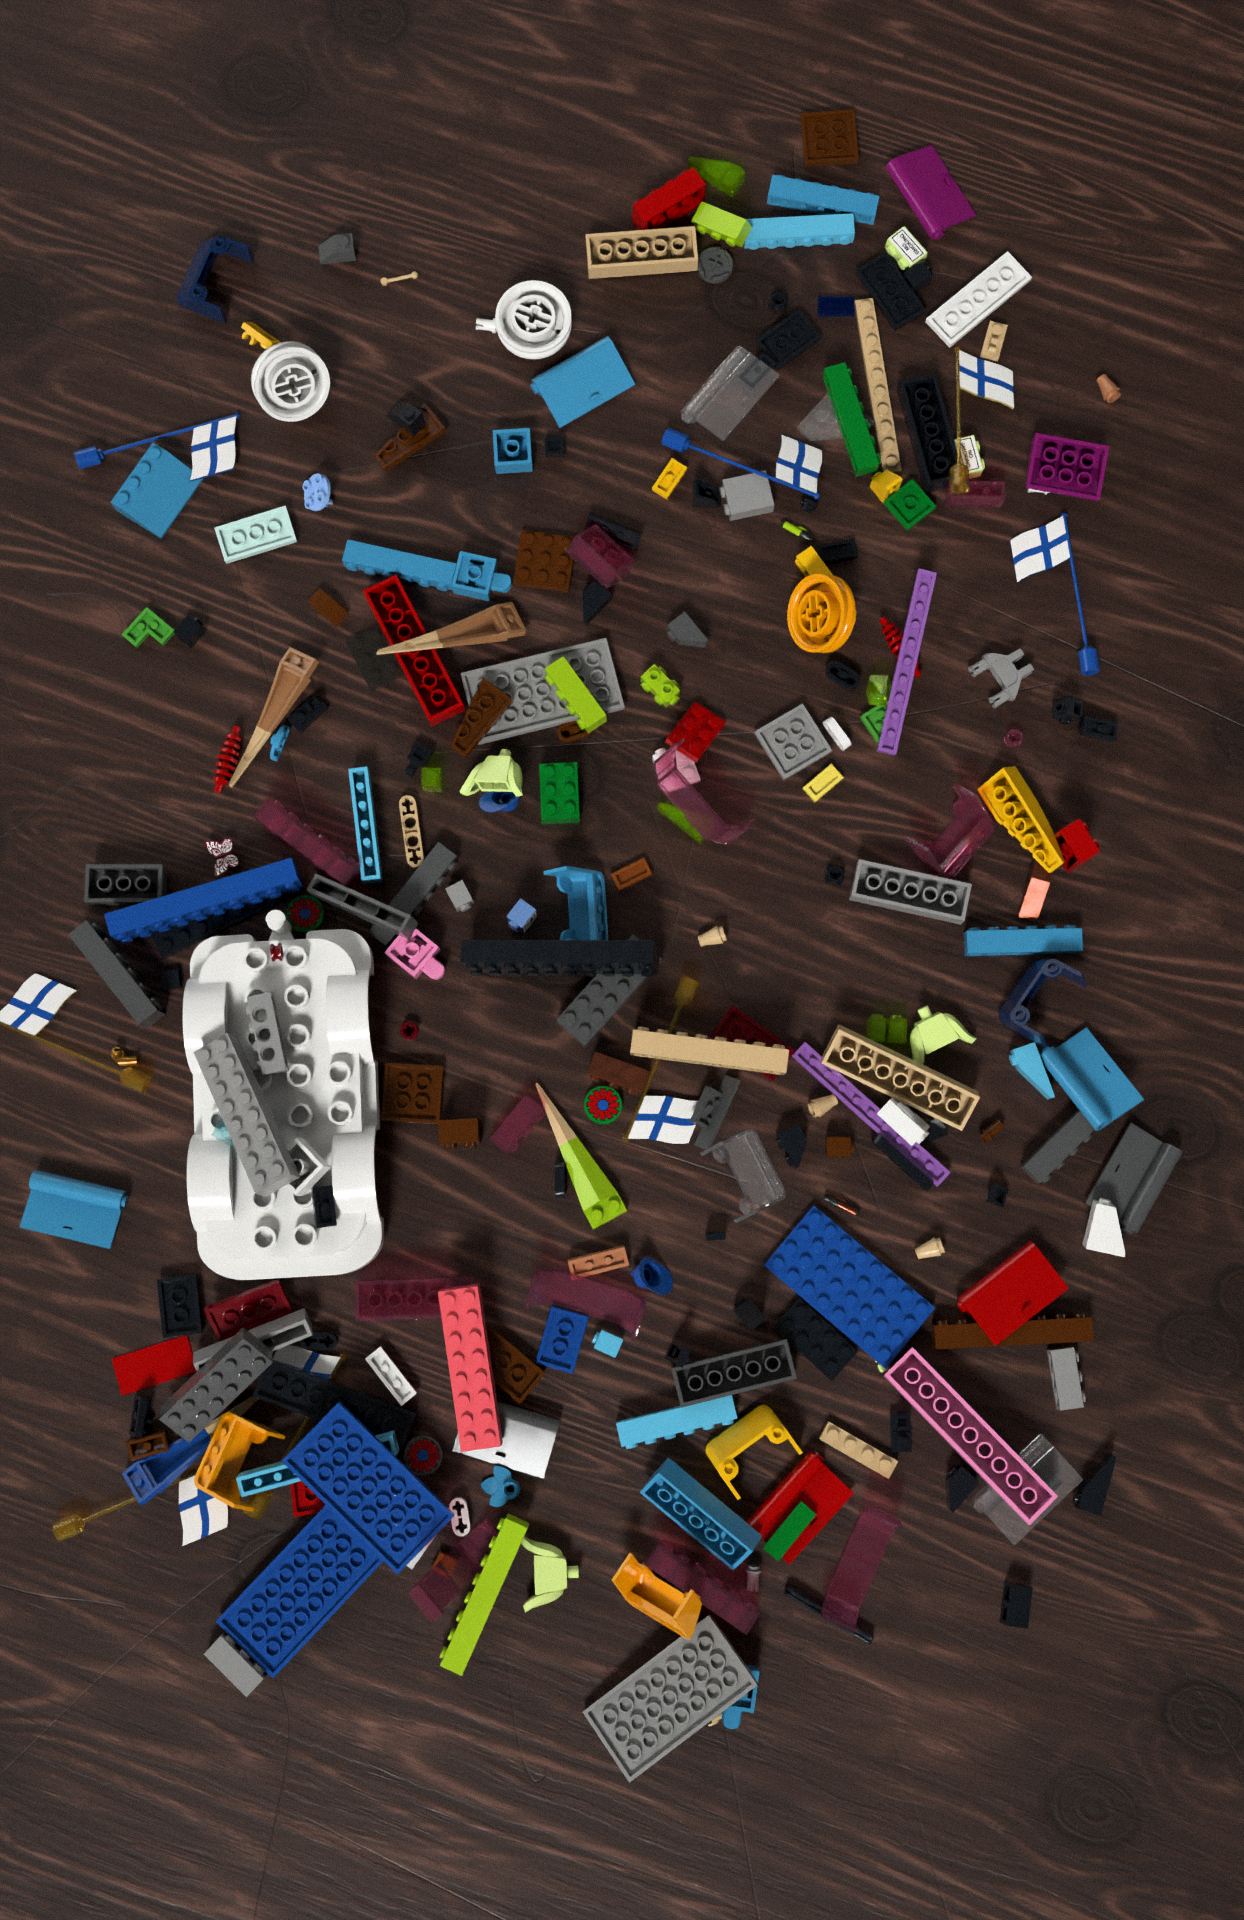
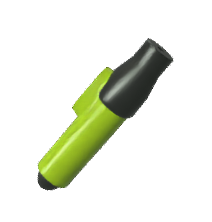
M787 521L781 522L784 529L799 536L801 539L811 543L814 540V537L801 526L796 527Z

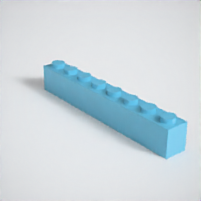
M395 1430L376 1435L394 1455H398L400 1449ZM282 1461L240 1472L236 1477L241 1497L301 1481Z

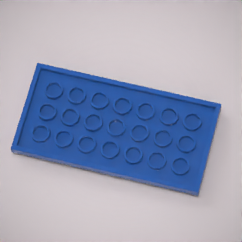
M814 1205L764 1264L768 1270L885 1369L935 1309L932 1304Z
M340 1401L282 1459V1462L397 1575L455 1515Z
M325 1505L216 1620V1623L274 1678L380 1566L383 1560Z

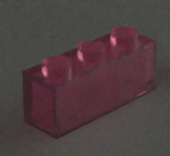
M949 480L945 488V506L1001 508L1005 501V481Z
M526 1094L489 1140L507 1155L510 1152L514 1154L520 1147L518 1142L523 1137L526 1139L533 1131L531 1129L532 1125L535 1122L538 1124L544 1118L545 1114L543 1112L545 1109Z

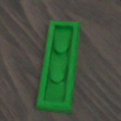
M801 1501L765 1544L763 1549L779 1561L816 1516V1513Z

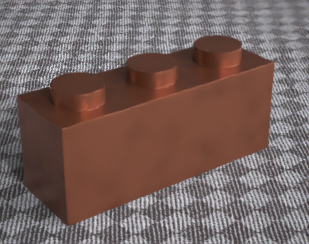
M595 1052L587 1075L591 1076L590 1080L601 1083L603 1080L609 1083V1087L618 1090L622 1087L627 1089V1093L637 1096L638 1093H643L650 1071Z

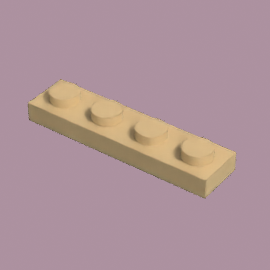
M829 1421L818 1438L888 1479L898 1463L897 1460Z

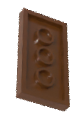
M486 1323L494 1383L521 1404L546 1372Z

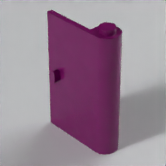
M932 145L898 156L886 165V170L931 240H939L944 236V232L948 227L976 216Z

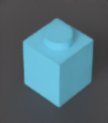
M602 1329L600 1333L596 1332L592 1343L595 1344L594 1349L616 1358L623 1338Z

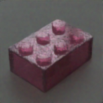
M596 524L577 534L566 551L573 560L577 561L607 589L624 579L636 563L633 557Z

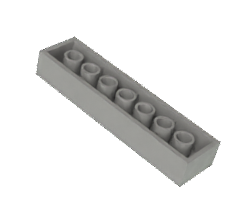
M226 1033L194 1051L193 1053L255 1194L267 1196L300 1178L238 1037Z

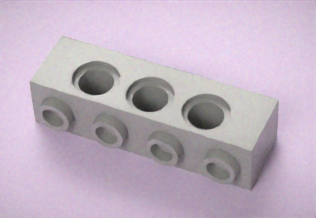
M267 992L247 997L245 1009L246 1013L250 1014L251 1017L249 1029L251 1034L254 1033L255 1036L253 1048L254 1052L258 1053L259 1061H257L259 1073L262 1072L263 1076H270L288 1072L289 1067L273 993ZM265 1010L267 1013L266 1018L258 1020V1013ZM267 1029L270 1030V1037L267 1040H263L261 1037L262 1032ZM269 1049H273L275 1052L272 1059H267L265 1056L266 1051Z

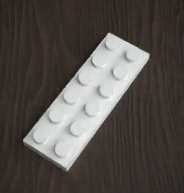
M1007 251L927 317L925 322L950 348L1029 283L1032 276Z

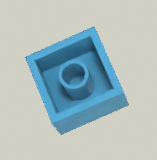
M530 428L493 430L496 474L533 472Z

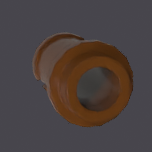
M995 1119L985 1130H981L979 1136L986 1143L992 1142V1138L1005 1127L998 1119Z

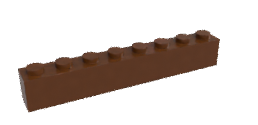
M1075 1313L1074 1317L1066 1318V1314H1055L1054 1318L1047 1319V1315H1036L1035 1319L1025 1322L996 1346L1094 1341L1092 1317H1086V1313ZM968 1319L956 1320L955 1324H949V1320L937 1321L936 1325H932L933 1349L994 1346L977 1322L968 1323Z

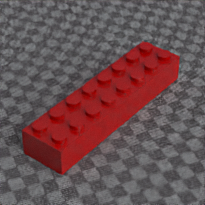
M397 575L363 590L365 599L390 646L427 634ZM435 649L394 653L431 727L465 711L464 704Z

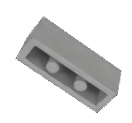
M1071 1346L1047 1349L1056 1409L1061 1411L1084 1407L1083 1402H1086L1084 1390H1081L1080 1386L1082 1374L1077 1368V1362H1079L1077 1350H1074V1347Z
M224 1632L204 1655L247 1697L267 1674L258 1663H255L250 1658L251 1656L243 1648L241 1649L236 1644L237 1642Z

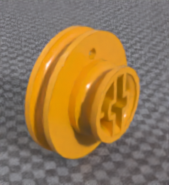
M812 574L801 580L795 587L788 604L787 621L790 634L794 642L801 649L814 653H831L839 649L847 641L855 624L857 612L853 593L847 583L834 575Z

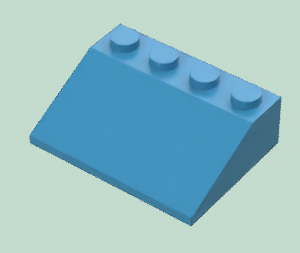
M152 443L114 496L111 504L116 511L162 539L199 487L203 478L190 482L192 470L168 451Z

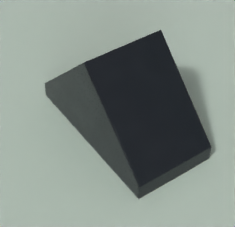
M697 479L693 480V508L721 507V495L718 487Z

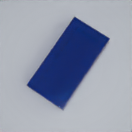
M854 297L817 298V317H854Z

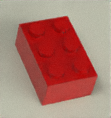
M1080 819L1062 828L1055 834L1065 861L1062 865L1067 873L1086 864L1100 852L1096 839H1092L1087 824Z

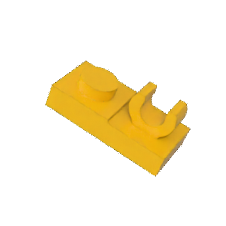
M243 322L241 326L246 331L242 334V339H248V336H251L250 345H255L259 341L261 347L268 349L275 344L281 343L253 322Z

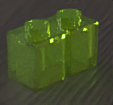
M872 1014L871 1017L866 1019V1038L877 1043L885 1042L887 1024V1043L905 1044L907 1042V1019H902V1016L891 1015L890 1019L883 1018V1015Z

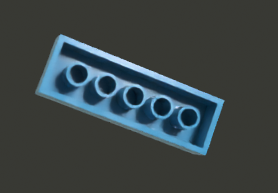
M669 1457L648 1479L640 1491L644 1497L731 1570L739 1566L754 1551L762 1537L760 1533Z

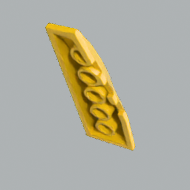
M1016 766L1003 767L977 789L996 821L1000 825L1003 824L1008 829V833L1012 837L1015 836L1021 842L1020 845L1024 849H1028L1033 854V858L1048 873H1052L1065 863L1058 842L1043 810Z

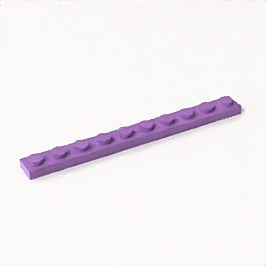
M924 569L917 570L877 752L893 756L897 753L937 575L936 572Z
M804 1042L792 1055V1058L871 1129L883 1136L938 1187L950 1174V1171L917 1142L911 1146L877 1114L881 1109L842 1074L822 1064V1056Z

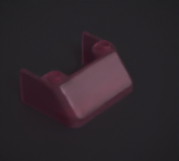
M956 783L953 787L960 798L953 805L955 819L933 844L927 840L919 843L910 837L906 839L918 858L939 876L947 879H952L988 839L995 827L992 818L978 795Z

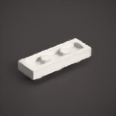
M382 1346L365 1358L401 1406L417 1394V1391Z

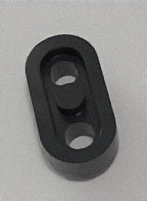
M831 661L827 664L825 675L828 679L848 691L855 690L859 686L860 676L857 672L839 661ZM835 669L838 673L832 674L831 670ZM847 680H853V684H848Z

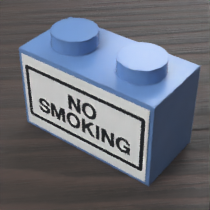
M520 898L506 916L509 927L516 933L520 931L524 934L537 917L536 909Z

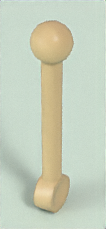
M413 271L411 274L390 279L383 277L381 284L386 286L394 281L408 278L416 279L418 273Z

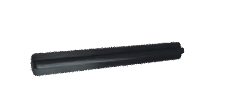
M788 1585L784 1591L785 1596L865 1644L870 1645L874 1639L873 1634L793 1586Z

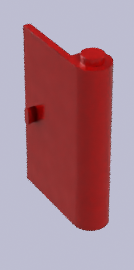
M1029 1241L957 1297L958 1302L956 1305L962 1313L967 1312L971 1314L994 1346H996L1068 1290L1069 1287L1037 1246Z
M809 1451L745 1521L762 1535L761 1538L767 1543L801 1501L815 1512L816 1516L782 1556L789 1565L854 1494L822 1463L824 1458L816 1451L814 1453Z

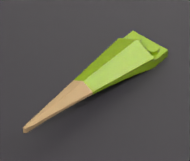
M536 1083L583 1212L594 1230L627 1212V1209L613 1185L541 1086Z

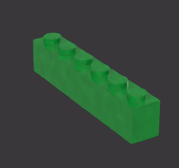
M845 362L824 368L822 377L855 476L858 477L877 471L881 463L880 455L878 452H875L874 437L869 434V422L867 418L864 419V408L862 402L858 401V390L856 385L852 383L851 369L847 368Z

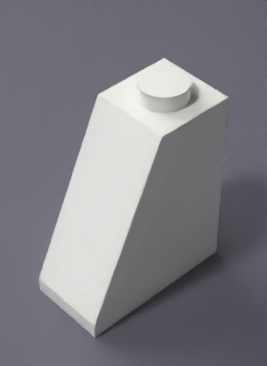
M1100 1198L1099 1201L1093 1199L1083 1246L1089 1250L1125 1257L1116 1207L1108 1199Z

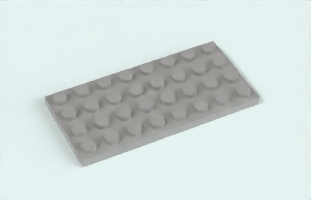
M607 638L461 673L469 707L475 693L479 689L482 678L513 700V703L478 745L578 720L574 714L571 715L568 712L566 702L557 697L553 684L550 686L544 678L545 668L562 656L570 664L605 714L624 710L625 706Z
M710 1614L696 1624L694 1634L690 1640L682 1636L585 1709L583 1714L630 1783L755 1688L759 1683Z

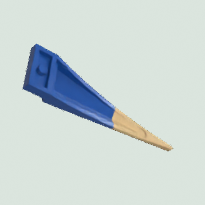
M251 1396L227 1412L242 1416L259 1399ZM222 1415L212 1420L190 1442L180 1438L169 1444L170 1451L144 1457L122 1473L140 1505H145L158 1493L161 1494L207 1450Z

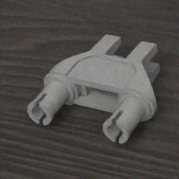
M1021 648L1009 655L986 653L982 656V660L968 667L969 672H973L971 674L973 677L987 669L990 670L1002 688L1001 692L989 698L990 704L993 703V708H997L1007 700H1015L1021 680L1034 671L1031 663L1020 670H1017L1014 666V663L1024 656Z

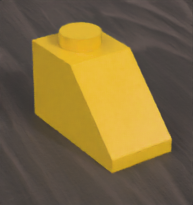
M886 469L882 473L880 471L871 478L870 488L880 501L884 503L886 499L899 490L903 479Z

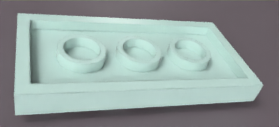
M286 505L214 527L226 564L297 542Z

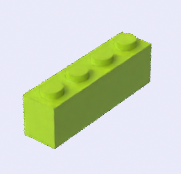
M564 656L545 668V680L550 686L553 684L557 697L566 702V709L571 715L574 714L578 719L576 722L581 730L585 729L589 734L607 722L605 712Z

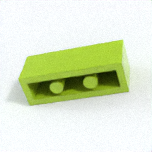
M702 201L691 220L697 232L701 234L708 233L718 241L720 239L725 240L732 247L735 245L742 247L752 229L746 219Z

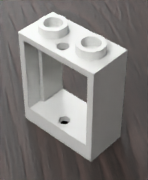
M891 1098L877 1113L911 1146L916 1142L920 1144L929 1134L927 1130L931 1126L907 1104Z

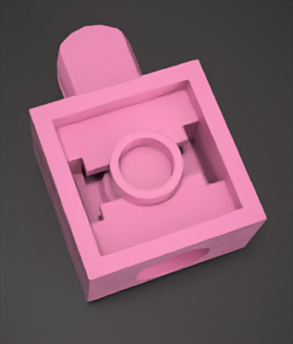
M417 929L414 930L410 940L398 936L384 952L416 980L422 972L434 980L442 978L445 974L444 965L435 958L441 951L440 948Z

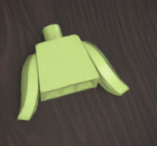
M501 749L499 756H487L484 762L475 766L460 789V793L469 796L481 790L513 792L516 797L523 796L521 768L510 757L511 752L509 750Z
M928 1005L917 1010L922 1020L914 1023L915 1028L910 1034V1047L913 1060L923 1064L925 1054L927 1055L957 1039L972 1044L977 1038L972 1036L953 1015L948 1013L942 1014L941 1012L932 1014Z
M524 1536L521 1544L534 1554L535 1595L531 1596L523 1604L526 1613L535 1607L558 1599L563 1594L564 1589L567 1588V1578H579L578 1565L567 1566L566 1557L563 1556L562 1551L556 1546L537 1542Z

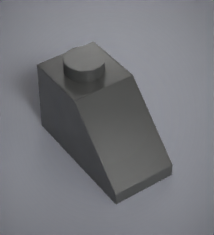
M352 233L333 235L318 246L320 264L357 261Z
M683 612L667 625L668 632L666 633L671 641H676L678 645L702 648L708 645V639L686 612Z

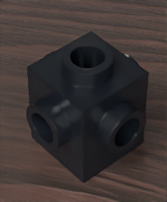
M1062 696L1061 699L1053 701L1052 718L1059 721L1060 724L1069 725L1074 721H1082V701L1071 696Z

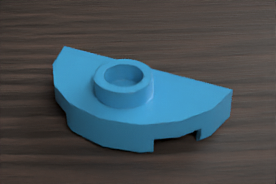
M282 725L277 734H273L270 744H272L270 751L271 760L276 762L279 760L291 727Z

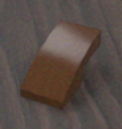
M320 588L307 601L312 608L320 615H323L334 627H337L349 614Z

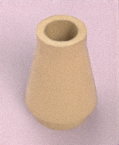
M715 926L699 935L698 940L702 947L723 944L724 941H727L723 926Z
M834 1094L813 1099L808 1104V1109L814 1118L817 1116L821 1117L833 1106L837 1105L838 1100Z
M934 1237L921 1246L914 1248L918 1259L941 1256L942 1253H945L940 1237L936 1239Z

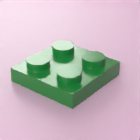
M913 479L883 503L906 531L910 530L937 507Z

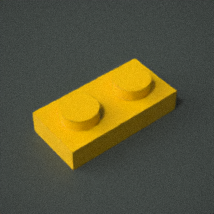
M671 458L653 485L652 491L668 500L686 473L687 467Z

